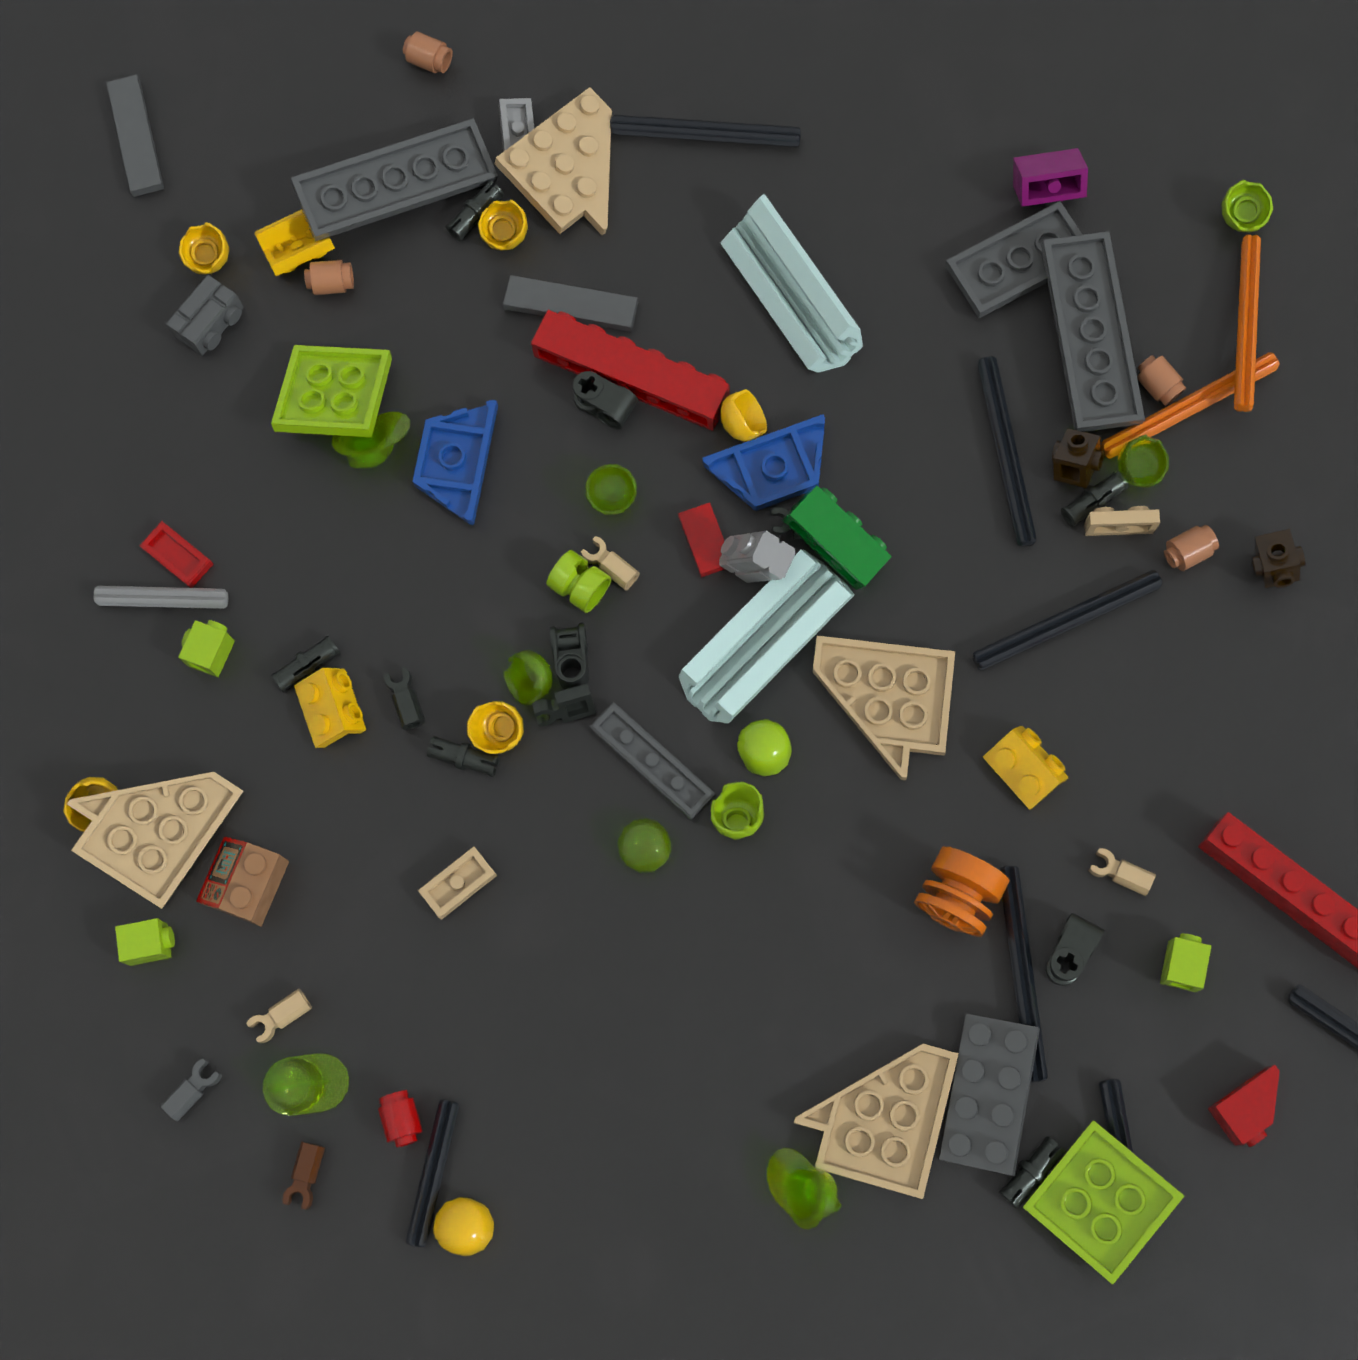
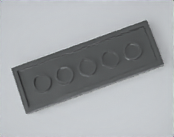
M473 118L291 177V185L316 242L484 186L489 180L496 182L498 174Z
M1110 232L1043 240L1041 247L1074 429L1085 432L1143 424L1145 416Z

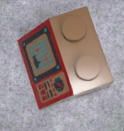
M224 836L196 902L262 927L289 861L275 852Z

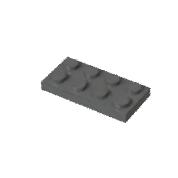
M1061 201L947 259L945 266L977 317L981 318L1048 283L1041 247L1043 240L1083 234Z
M971 1014L965 1015L939 1160L1015 1176L1040 1032L1039 1027Z

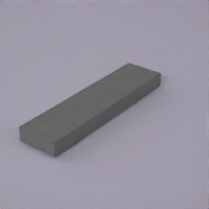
M138 75L106 82L132 196L136 197L163 190V180Z
M510 275L503 307L505 310L545 316L547 310L556 313L562 311L570 314L577 322L583 324H595L600 327L632 332L638 307V297Z
M614 702L590 726V729L691 821L716 796L708 786Z

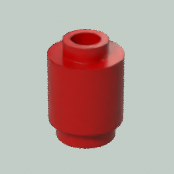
M398 1091L379 1098L381 1107L378 1108L387 1143L395 1142L396 1148L417 1142L416 1135L423 1131L414 1099L409 1098L408 1091Z

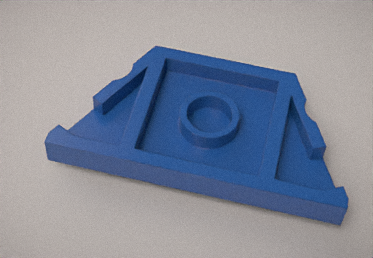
M497 400L486 401L487 405L468 411L467 408L453 411L447 416L439 415L426 419L412 482L420 491L470 525L475 523L498 410Z
M824 414L703 457L702 463L710 473L754 511L807 493L816 485L819 487L825 426Z

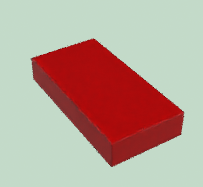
M710 502L678 513V518L701 578L724 570L719 565L724 538Z
M163 521L139 545L146 553L189 588H193L213 566V562Z

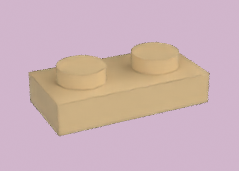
M1134 506L1125 511H1114L1112 507H1100L1093 510V512H1089L1084 523L1085 536L1154 534L1160 524L1159 509L1149 510L1147 506Z
M472 847L418 891L442 920L494 879L497 874L478 850Z

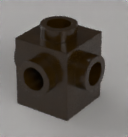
M1067 428L1062 441L1057 440L1052 451L1054 480L1087 488L1094 471H1100L1104 461L1105 453L1100 450V436Z
M1290 529L1255 536L1256 556L1251 557L1255 576H1262L1265 588L1273 586L1283 588L1290 586L1296 581H1300V567L1306 566L1302 547H1295Z

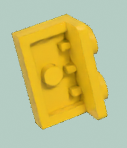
M302 209L255 231V236L275 276L292 272L299 265L312 259H319L326 255L328 251L335 249L330 237L315 242Z
M323 667L294 685L315 748H325L349 733L361 734L366 731L362 711L358 706L352 689L351 679L345 669Z
M1023 726L1012 729L983 758L1026 807L1031 810L1058 785L1065 782L1068 776L1064 772L1065 766L1055 755H1048L1040 746L1042 742L1039 736L1030 728L1025 729Z

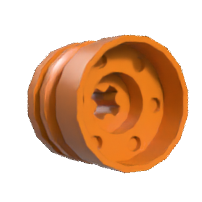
M942 846L931 871L943 882L925 880L922 888L927 893H919L914 903L939 924L957 932L982 937L987 927L980 920L990 921L993 913L981 901L998 904L1010 880L1005 874L989 863L959 849Z

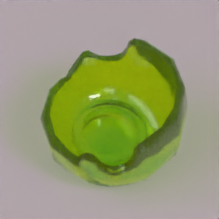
M1142 435L1124 444L1118 454L1117 468L1130 485L1139 488H1150L1162 481L1169 469V456L1160 440Z
M604 464L596 468L586 481V498L592 508L603 515L623 513L631 506L637 495L635 478L628 469L618 464Z
M528 649L517 652L508 658V662L512 661V663L504 671L503 676L508 690L515 700L524 706L532 705L533 702L541 700L549 693L553 682L552 672L543 656Z
M650 818L634 819L623 827L618 839V851L626 866L639 873L654 872L668 860L671 853V841L666 828L658 821Z

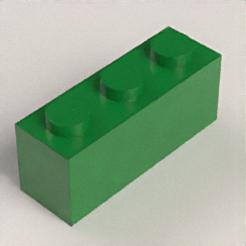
M816 485L803 496L782 520L855 590L865 587L892 556L886 551L887 546L880 538L875 535L870 536L861 527L862 522L856 515L850 511L845 512L836 504L838 500L832 492L826 488L821 489Z

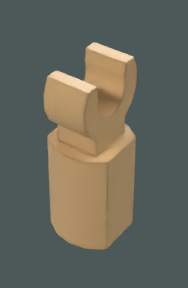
M595 536L593 543L600 548L599 552L590 554L583 549L581 551L582 557L588 560L589 564H598L599 569L611 576L615 583L625 591L628 590L638 579L640 572L614 551H607L604 540Z
M1099 848L1096 851L1095 855L1105 859L1106 867L1098 868L1091 865L1088 871L1096 877L1110 876L1112 881L1144 896L1148 894L1156 874L1123 859L1121 861L1115 860L1114 855L1107 849Z
M297 989L268 1009L269 1013L264 1016L255 1015L246 1024L248 1027L253 1028L257 1024L263 1023L265 1031L256 1040L258 1043H266L274 1036L275 1029L278 1027L283 1029L311 1010L312 1006L305 994L300 989Z

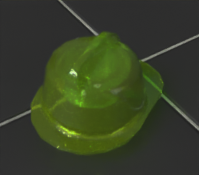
M401 412L377 415L372 437L334 435L332 437V447L336 452L346 456L352 468L365 469L379 466L386 461L393 450V445L408 433L410 419Z
M316 1053L287 1057L277 1061L269 1068L263 1082V1094L270 1108L281 1115L294 1116L323 1112L334 1108L344 1099L349 1087V1076L343 1063L329 1054Z
M783 1148L774 1153L767 1168V1181L770 1191L775 1200L800 1228L811 1229L816 1227L821 1219L840 1210L841 1204L837 1199V1186L833 1176L826 1170L814 1167L795 1149Z

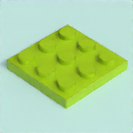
M294 345L271 422L274 432L372 437L392 361L390 350Z
M1093 1120L1023 1208L1113 1285L1185 1195Z

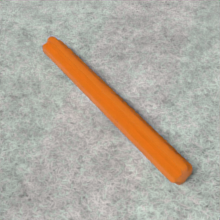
M1249 234L1243 237L1241 245L1234 409L1238 412H1250L1253 409L1255 390L1261 238L1258 235L1252 236Z
M1268 352L1256 359L1255 382L1278 369L1280 363L1274 353ZM1235 371L1146 417L1143 424L1129 426L1103 440L1100 445L1101 451H1104L1106 458L1111 459L1233 394L1235 391Z

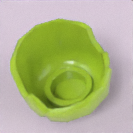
M1241 180L1226 192L1221 203L1222 217L1225 223L1239 232L1249 233L1259 230L1269 221L1273 212L1272 197L1263 185L1246 180Z
M764 719L751 722L741 730L738 736L737 748L748 771L761 776L778 774L788 765L792 746L787 732L780 724Z
M742 781L724 785L721 794L711 804L713 826L721 835L735 840L753 835L764 820L762 795L755 786Z

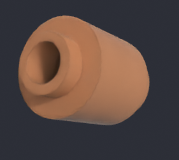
M417 31L412 36L409 35L403 45V54H405L406 62L432 73H437L438 71L445 73L450 66L453 51L443 41Z
M342 260L310 262V269L304 270L306 288L312 289L314 295L346 293V289H354L351 262L343 263Z
M1151 355L1137 368L1140 371V374L1137 376L1138 381L1157 402L1161 401L1165 406L1186 390L1182 383L1184 379L1163 355L1157 359Z
M1208 525L1194 526L1168 540L1164 556L1172 568L1177 567L1179 570L1185 571L1213 556L1214 551L1219 548V542L1215 533Z

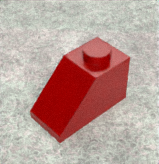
M1276 1065L1265 1067L1207 1108L1234 1146L1246 1143L1250 1148L1267 1137V1133L1264 1130L1272 1125L1274 1121L1280 1073Z

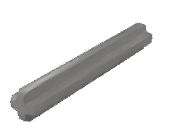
M97 586L94 589L93 595L94 602L99 606L224 609L228 606L229 599L228 592L225 589Z

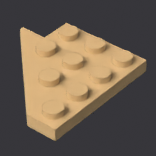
M591 87L497 156L494 163L559 234L583 216L601 235L606 233L608 227L610 120L612 110Z
M817 636L813 674L900 780L907 779L910 752L945 755L955 651Z
M209 772L70 799L67 802L68 806L92 820L71 851L163 909L244 791L217 773Z
M921 1044L795 1117L794 1124L823 1132L814 1168L923 1199L959 1053Z

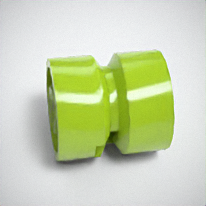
M569 550L555 564L546 584L547 587L562 597L569 595L571 604L584 613H588L603 598L611 583V576L596 566L589 568L588 560L574 550Z

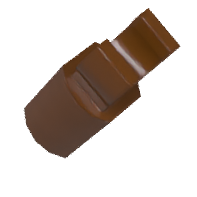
M301 1141L291 1178L294 1179L293 1184L284 1192L282 1197L283 1204L290 1205L293 1195L299 1192L303 1196L301 1209L308 1210L313 1202V1194L310 1187L311 1184L316 1182L325 1147Z

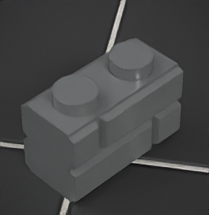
M207 275L168 320L166 326L175 338L203 356L207 350H213L217 347L221 340V334L228 325L232 326L238 322L244 306L233 291L221 285L220 282L210 275Z

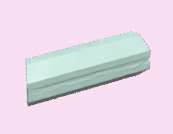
M763 194L747 211L748 213L744 216V219L720 243L809 370L819 373L844 366L851 359L850 357L863 347L861 330L766 195Z
M801 549L794 556L785 578L770 580L681 670L679 680L687 700L694 707H697L709 721L729 724L855 594L829 567L807 551Z

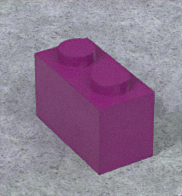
M1078 148L1013 158V187L1022 207L1087 197L1088 167Z

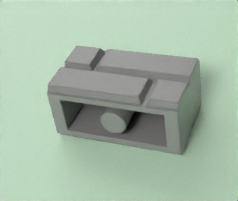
M768 531L729 536L724 541L721 547L722 555L719 559V565L731 573L735 572L737 577L747 583L770 581L772 579L780 580L785 578L796 553L795 548L784 541L779 542V538Z

